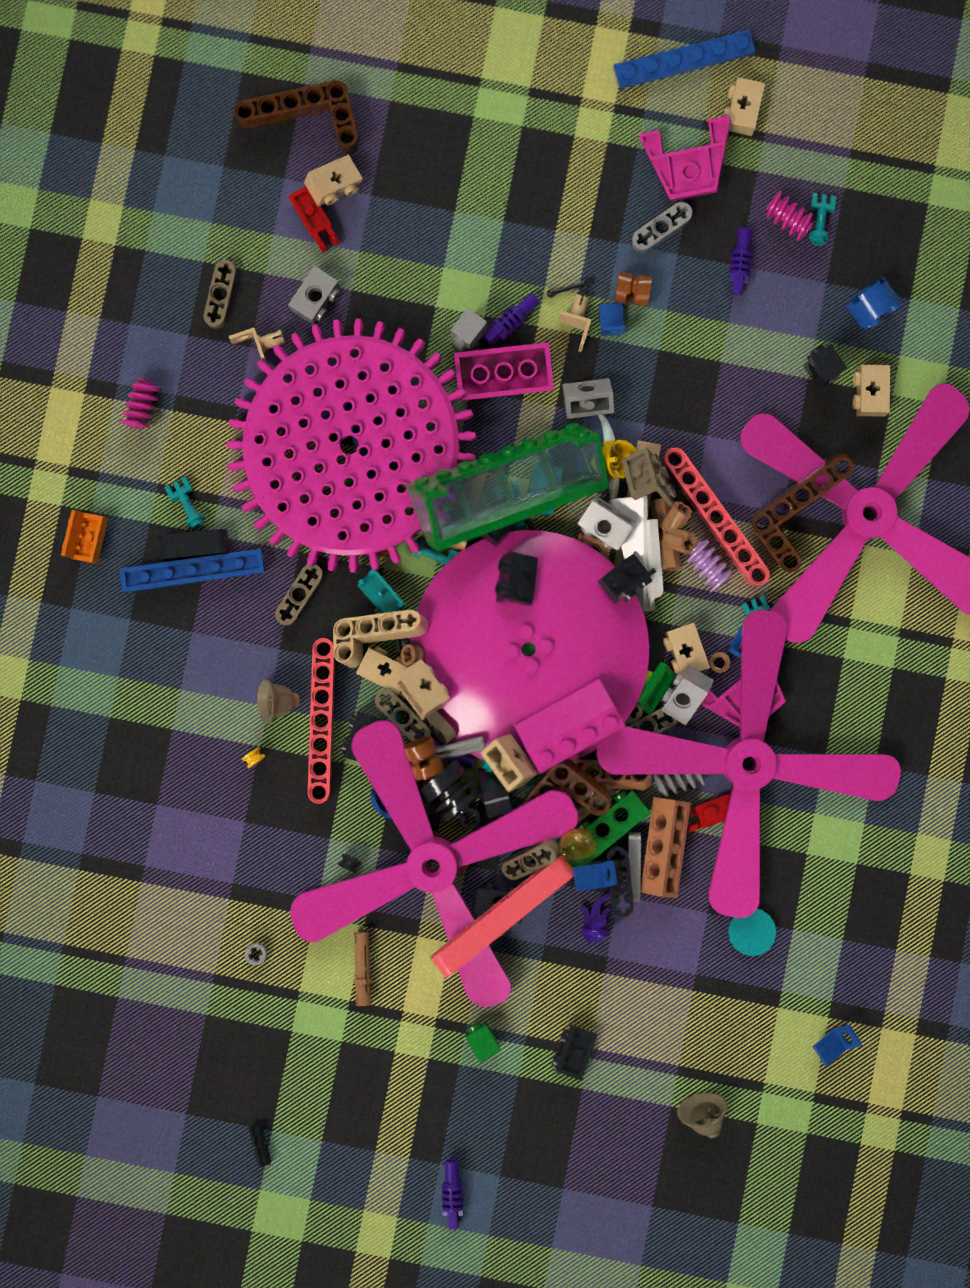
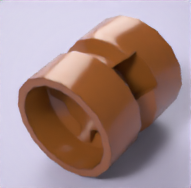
M619 271L614 302L628 304L630 301H633L634 305L647 307L652 276L639 274L637 277H634L632 273Z
M432 736L416 739L403 747L407 760L412 762L410 767L415 780L432 777L444 770L440 756L435 754L437 747Z

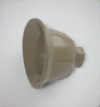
M264 679L260 683L257 692V705L259 714L266 724H270L274 718L287 715L294 707L299 706L300 699L298 693H293L288 687L273 684L268 679Z
M714 1093L692 1095L681 1102L677 1109V1115L684 1124L690 1126L695 1132L709 1138H715L720 1134L724 1124L727 1102L722 1096Z

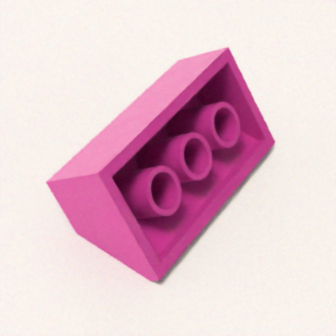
M549 342L454 353L458 389H464L467 393L459 401L554 391Z
M599 678L514 724L539 773L626 727Z

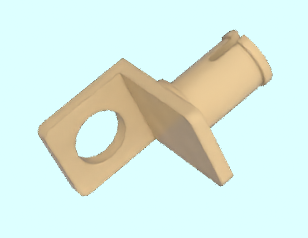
M576 295L571 312L560 311L558 319L560 324L584 331L579 352L583 350L591 319L584 318L589 299L584 296L582 304L579 305L582 295Z
M251 328L229 336L232 344L254 337L260 357L264 362H267L264 354L266 350L273 348L275 345L285 344L281 330L260 336L255 328Z

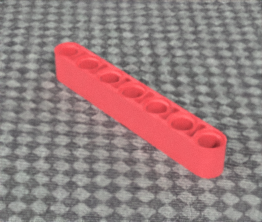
M679 448L669 449L664 455L663 466L668 468L671 478L745 581L752 587H759L769 580L770 572L684 451ZM677 455L680 458V464L677 466L671 465L668 461V456ZM691 474L694 478V483L692 485L685 484L682 480V475ZM698 493H704L707 496L708 502L706 504L697 502L696 495ZM712 512L719 513L722 518L721 523H713L710 519V514ZM726 531L734 533V543L725 541L724 533ZM740 550H744L749 554L748 562H741L738 559V552ZM753 570H760L762 572L763 579L761 582L753 580Z
M326 638L316 640L312 648L308 797L317 804L324 803L330 798L332 786L336 659L334 658L333 642ZM322 643H328L331 648L326 656H321L318 652V647ZM323 666L327 667L330 671L329 677L325 680L319 679L317 675L319 668ZM321 690H325L329 694V699L324 704H320L317 701V694ZM320 714H325L328 718V724L323 728L316 724V718ZM319 738H324L327 741V748L322 752L318 751L315 747V742ZM317 762H323L326 765L327 770L324 775L315 773L314 766ZM316 786L324 787L326 795L323 799H317L314 796L313 791Z
M560 853L552 864L534 872L433 953L430 959L444 977L452 975L574 876L571 865Z

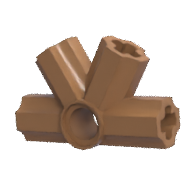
M663 498L650 501L652 518L658 520L662 572L677 571L682 569L679 552L690 554L697 546L698 540L695 538L694 533L683 530V527L691 517L692 510L682 502H675L670 508Z

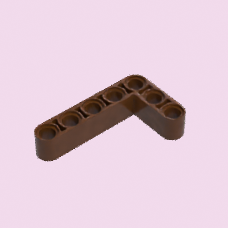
M339 80L242 100L234 108L238 124L245 129L331 111L340 150L346 154H351L359 146L346 85ZM336 91L344 93L340 98H334L332 94ZM313 96L321 98L317 103L309 102ZM290 101L297 102L294 108H288L286 105ZM267 106L274 107L271 113L263 112ZM244 111L252 112L248 118L240 117ZM345 113L348 115V118L340 121L337 119L338 115ZM346 136L354 138L349 144L343 143L342 139Z
M835 455L753 514V530L784 571L788 573L797 571L801 566V555L780 524L852 474L854 465L848 455ZM840 460H845L849 463V467L847 470L840 472L835 468L836 463ZM821 474L829 477L828 483L823 486L815 482L816 477ZM804 488L809 492V495L806 499L800 500L795 496L797 490ZM779 503H786L789 506L788 511L785 513H778L775 508ZM759 517H766L769 519V524L765 527H759L756 524V520ZM773 536H780L783 542L779 546H773L770 543V539ZM788 555H794L797 558L793 565H787L783 560Z
M567 758L549 768L514 808L516 809L544 794L545 791L541 786L549 785L553 790H564L590 812L601 816L609 811L612 795L608 789ZM557 768H566L568 770V774H559L557 772ZM582 782L586 784L587 789L580 790L575 784ZM598 797L603 798L606 804L598 805L594 799Z

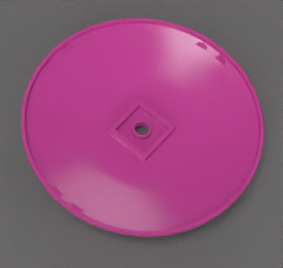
M521 530L511 531L497 547L486 539L480 540L461 551L442 567L427 587L416 612L428 620V630L422 636L410 637V644L422 647L424 652L423 662L433 669L434 677L448 690L450 698L446 705L437 712L452 726L456 733V737L451 741L459 742L481 736L484 738L487 747L495 739L511 734L528 759L532 761L514 724L598 678L602 682L623 722H626L636 706L646 680L649 664V637L645 616L637 596H633L627 602L622 599L614 604L597 582L615 568L612 562L592 547L574 538L547 531ZM513 551L538 558L533 604L530 606L509 601L496 602L495 586L499 580L500 572L498 571V563L500 558ZM527 642L533 643L536 647L535 654L530 657L523 655L521 650L523 644ZM597 743L569 757V759L578 760L597 749ZM482 751L470 753L479 759H484L481 755Z

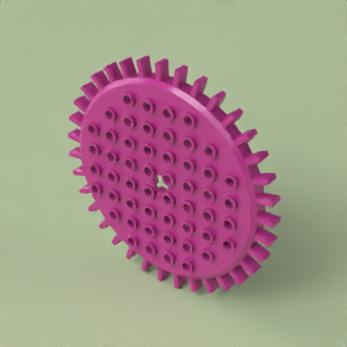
M361 319L355 320L354 335L343 336L341 321L333 320L334 337L327 339L323 338V331L315 324L312 325V334L315 338L314 343L305 346L303 339L297 333H294L291 336L293 343L297 347L296 352L288 356L283 348L278 345L273 347L275 355L282 361L274 370L268 363L259 360L257 365L261 371L268 375L261 385L253 379H245L244 383L248 388L255 390L257 393L252 402H248L243 398L235 399V404L249 411L246 421L238 419L229 420L228 424L235 429H244L243 441L226 442V447L233 450L243 449V461H234L227 465L228 469L232 471L245 469L247 480L238 482L232 487L236 492H244L251 488L255 498L246 502L241 508L245 512H250L260 506L264 511L265 515L253 525L257 530L265 528L271 521L278 527L277 531L271 536L269 543L276 546L285 535L294 539L288 548L287 555L294 558L301 546L305 545L311 548L307 558V565L314 566L318 562L319 553L322 551L330 554L328 561L329 571L336 572L340 555L349 556V569L352 573H358V557L362 555H369L372 569L380 570L378 552L388 550L390 559L394 564L401 563V556L396 546L405 541L412 552L415 554L421 552L414 536L423 529L409 495L407 485L413 483L416 478L433 476L441 469L458 467L460 461L472 462L477 460V456L474 454L461 453V442L476 440L477 434L472 431L460 433L459 422L474 417V413L472 410L455 412L452 403L463 399L467 393L464 389H458L451 394L447 393L444 385L452 381L456 374L451 369L440 377H436L432 369L442 359L437 352L431 355L426 363L417 358L425 346V342L420 338L408 352L401 348V344L406 336V332L401 328L395 333L392 343L382 340L385 333V324L378 321L375 326L374 336L367 337L363 336L364 323ZM353 350L359 351L358 357L353 358L351 356ZM332 358L337 360L334 366L329 365V361ZM389 364V370L383 372L381 370L382 365ZM313 366L315 369L314 373L309 375L307 369ZM360 373H367L365 380L359 379ZM292 375V381L286 383L285 377ZM414 378H419L420 380L417 386L412 385ZM343 380L345 385L339 389L337 383ZM392 386L397 387L395 394L389 393V389ZM317 389H322V395L320 397L315 396V391ZM371 394L374 395L375 400L372 403H368L367 397ZM295 397L300 398V403L298 405L293 404V399ZM423 400L427 401V407L421 409L419 406L420 402ZM347 403H352V409L350 411L345 410V405ZM277 405L278 411L272 414L271 407ZM399 409L405 410L403 417H398L397 411ZM325 411L330 412L328 419H323L322 415ZM377 417H382L383 422L381 425L375 424ZM306 419L308 421V425L305 428H302L300 423L302 420ZM434 423L435 429L428 431V424ZM355 425L360 426V431L357 434H354L352 430ZM280 428H285L286 430L283 436H280L278 433ZM408 431L413 433V437L410 440L405 438V434ZM336 433L338 435L337 441L332 442L330 440V437L332 434ZM259 436L264 438L261 444H257L256 441ZM354 436L359 446L355 453L345 454L342 450L341 441L347 437ZM390 440V446L384 448L383 441ZM310 442H315V449L309 450L308 445ZM439 445L443 446V452L436 454L435 448ZM362 448L368 449L366 456H361L360 451ZM287 451H293L294 454L292 458L286 457ZM415 454H420L421 459L419 462L413 461ZM345 456V463L340 465L338 463L339 457ZM270 458L271 465L266 467L264 461ZM393 462L398 463V469L392 471L390 468ZM322 464L323 471L318 473L316 467ZM371 470L376 472V476L373 479L368 477V473ZM297 472L301 473V479L299 481H295L294 475ZM467 477L459 481L463 484H472L473 479ZM349 478H352L354 481L351 487L346 485V481ZM277 480L279 482V487L277 489H273L272 483ZM452 483L443 486L448 490L447 495L431 500L434 517L438 516L446 523L453 521L450 514L441 509L446 500L450 499L455 504H459L456 494L451 492ZM404 484L406 491L399 493V486ZM329 486L331 488V493L329 495H325L324 489ZM378 493H383L384 498L382 501L376 500ZM304 495L309 496V501L307 503L302 502V497ZM418 497L419 503L421 505L422 511L424 513L425 519L430 529L424 501ZM356 501L361 502V508L358 510L354 508ZM286 503L287 509L282 512L280 505ZM409 507L414 509V514L411 516L406 514V510ZM334 509L339 511V515L336 518H333L331 514ZM390 515L392 518L389 524L384 523V517ZM312 517L317 519V523L314 526H311L309 523ZM365 523L369 525L367 532H363L361 529ZM341 532H346L347 538L345 540H340L339 535Z

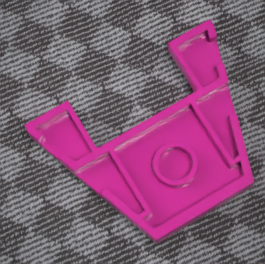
M729 115L708 120L711 144L664 154L660 130L639 134V138L671 201L718 192L731 123Z
M741 678L718 698L709 690V693L701 703L702 706L740 727ZM777 681L769 716L786 702Z

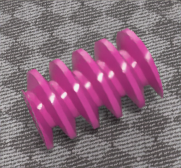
M780 190L765 209V211H768L766 218L770 219L775 216V225L783 221L781 229L785 230L791 227L789 235L792 236L798 232L797 241H801L816 220L811 221L813 215L811 212L803 216L804 207L797 211L796 201L788 205L789 196L781 200L782 191Z
M134 377L139 383H132L131 387L136 392H129L128 396L133 401H126L125 405L130 410H123L122 414L127 419H120L119 422L141 430L142 428H149L150 425L144 420L152 419L153 416L147 411L155 410L156 407L150 402L158 401L159 398L153 393L161 392L162 389L152 382Z

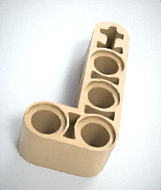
M415 610L340 619L333 628L334 658L349 668L357 667L363 658V643L422 636L428 630V620ZM395 622L394 628L389 630L390 624ZM373 625L372 630L367 633L368 627ZM348 628H351L350 633L347 636H345L346 630ZM351 651L350 657L346 659L347 652Z

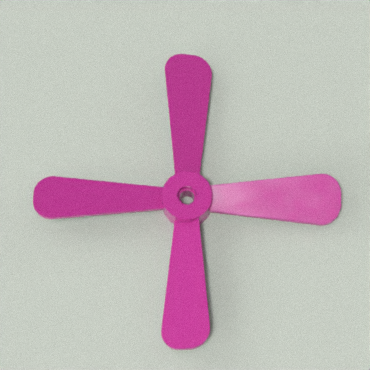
M939 384L929 391L874 488L870 487L858 491L848 481L843 480L821 496L842 508L844 528L770 609V611L777 612L784 618L787 626L786 641L801 643L814 635L867 540H874L878 537L886 542L959 610L970 615V557L898 518L895 503L896 498L968 418V401L952 385ZM769 414L755 415L748 421L741 432V446L747 454L795 482L800 481L825 463L798 437ZM824 474L818 475L815 479L816 484L820 486L827 484L829 481V477ZM865 509L873 511V520H867L864 517Z
M755 610L746 616L742 624L740 738L731 741L725 748L624 727L597 742L598 762L604 770L611 774H724L726 779L733 784L709 886L708 900L712 908L718 913L737 918L753 914L758 908L760 901V788L767 785L772 779L874 801H882L894 794L901 774L898 761L892 756L885 754H774L772 749L763 742L787 634L784 618L774 611ZM751 757L753 761L752 766L749 769H744V759Z
M386 720L373 722L356 733L352 741V751L411 849V853L407 862L299 894L293 901L290 909L294 928L303 940L308 942L320 941L416 887L421 891L433 894L449 941L475 920L453 882L459 867L568 834L577 825L578 811L572 799L566 793L552 790L545 792L454 843L441 837H435L417 781L410 767L411 763L407 760L403 749L405 744L399 728L394 723ZM430 859L436 860L439 863V868H430L427 861ZM490 945L458 969L465 992L474 1004L490 1007L504 1002L509 997L511 991L510 979Z

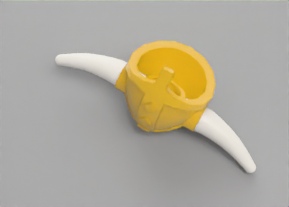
M604 414L598 415L603 430L604 446L602 451L609 482V504L612 506V499H616L618 495L620 478L626 477L621 459L637 452V450L631 443L625 440H615L612 428ZM598 454L596 459V465L602 471Z

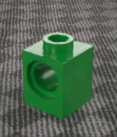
M479 1021L467 1028L469 1032L465 1033V1038L479 1063L501 1051L500 1045L487 1022L481 1024Z

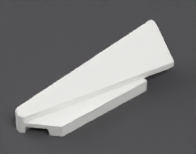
M647 496L634 500L632 497L612 499L611 503L614 508L636 522L621 545L624 560L634 553L647 571L653 568L657 571L651 576L653 580L643 589L639 586L635 589L643 612L653 611L656 609L655 598L661 597L664 591L658 520L647 519Z

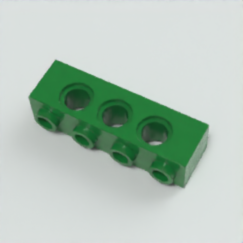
M626 790L621 791L614 797L616 802L610 806L606 814L597 815L598 817L591 823L589 820H586L577 828L579 832L574 837L568 835L558 843L560 845V853L572 868L588 865L651 813L633 790L628 792ZM618 808H625L627 811V817L623 821H617L614 817V812ZM600 823H606L609 827V831L605 836H598L596 834V826ZM582 838H587L590 841V848L587 851H580L577 848V843Z

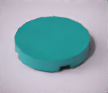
M756 909L753 914L747 917H732L727 930L729 941L733 947L740 953L749 956L762 955L768 951L775 942L776 937L774 921L770 915L761 909Z

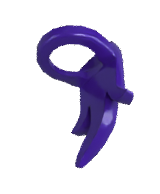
M610 891L593 903L591 914H589L586 907H579L584 912L581 934H583L587 942L595 941L600 943L606 936L610 935V931L607 929V914L612 911V908H606L603 910L602 915H600V906L608 899Z

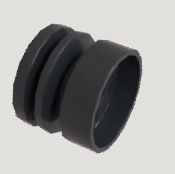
M458 759L420 789L421 795L428 803L437 798L441 801L434 810L436 813L444 807L448 809V812L441 817L444 823L463 813L475 802L482 792L480 786L472 792L469 791L468 787L475 782L474 779H470L465 783L460 780L467 770Z

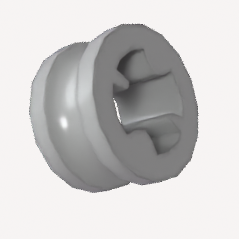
M261 943L249 945L244 954L246 961L251 965L263 963L267 958L266 947ZM256 947L257 951L259 949L262 951V954L259 956L260 960L250 957V954L253 952L252 948Z

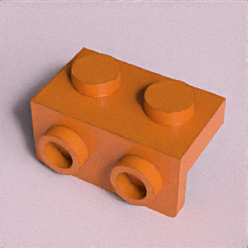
M72 510L68 520L61 555L74 560L98 564L109 518Z

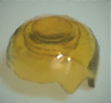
M575 828L561 835L558 843L560 853L564 855L566 860L585 859L597 851L594 836L585 829Z

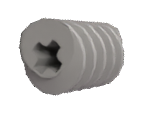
M653 774L659 793H663L666 798H669V790L678 795V787H681L686 792L688 783L694 789L696 788L697 780L702 785H705V774H660V776Z

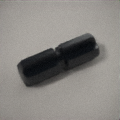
M261 1125L252 1126L249 1129L252 1145L255 1147L254 1152L259 1167H266L271 1164L268 1147L265 1145L266 1139Z

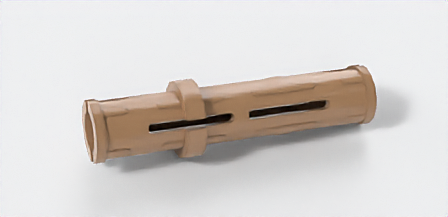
M369 932L354 933L356 972L353 984H356V1006L371 1005L370 984L372 983V978H370Z

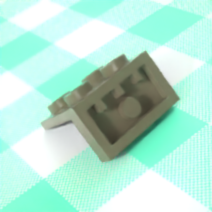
M646 447L621 459L630 495L634 500L657 491L670 508L673 506L676 492L669 483L671 474L666 466L662 467L657 454H652Z

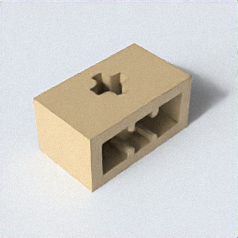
M737 77L735 85L730 84L727 99H731L730 107H725L723 116L729 115L731 118L729 131L752 136L756 127L765 83ZM740 103L745 104V105H744V108H745V109H740V107H741Z
M346 155L308 172L304 184L317 206L325 203L326 205H331L345 194L346 196L355 194L359 190L358 187L363 178L350 156Z
M861 365L853 375V385L857 386V395L853 397V409H856V416L885 417L890 413V365ZM869 386H871V390L875 391L872 396L871 392L866 390Z
M694 623L665 633L666 638H663V642L667 652H672L674 660L671 661V665L675 675L680 671L684 673L688 666L698 671L710 668ZM683 644L685 648H690L691 650L688 653V658H686L685 654L680 655L679 653Z
M377 646L374 650L368 648L356 674L399 695L401 691L394 682L397 675L407 669L408 666L404 665L399 657L395 661L388 658L389 652ZM389 663V668L392 670L391 674L386 673L382 676V671L379 669L380 665L385 666Z
M421 659L400 672L394 683L420 718L424 720L444 707L450 697L448 696L447 688L434 677L433 669L428 664L425 665Z
M511 734L495 739L481 752V755L508 792L523 787L538 774L536 768Z

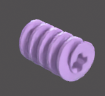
M705 540L697 543L696 548L690 553L687 563L696 562L693 571L702 570L698 577L699 579L708 578L704 583L705 586L713 584L710 590L711 593L729 580L732 570L723 571L727 564H718L721 556L712 557L715 548L706 549L710 541Z

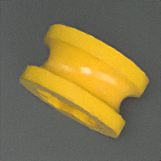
M257 747L244 756L242 761L248 763L247 768L249 769L266 756L261 754L260 747Z

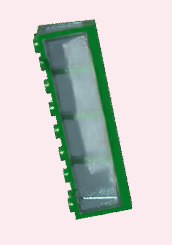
M578 423L567 424L564 429L558 431H547L544 433V436L539 438L525 439L522 441V444L516 446H505L500 452L494 454H483L479 457L480 459L472 462H461L458 464V467L441 469L433 476L416 478L413 483L407 485L428 545L436 551H441L609 488L600 435Z

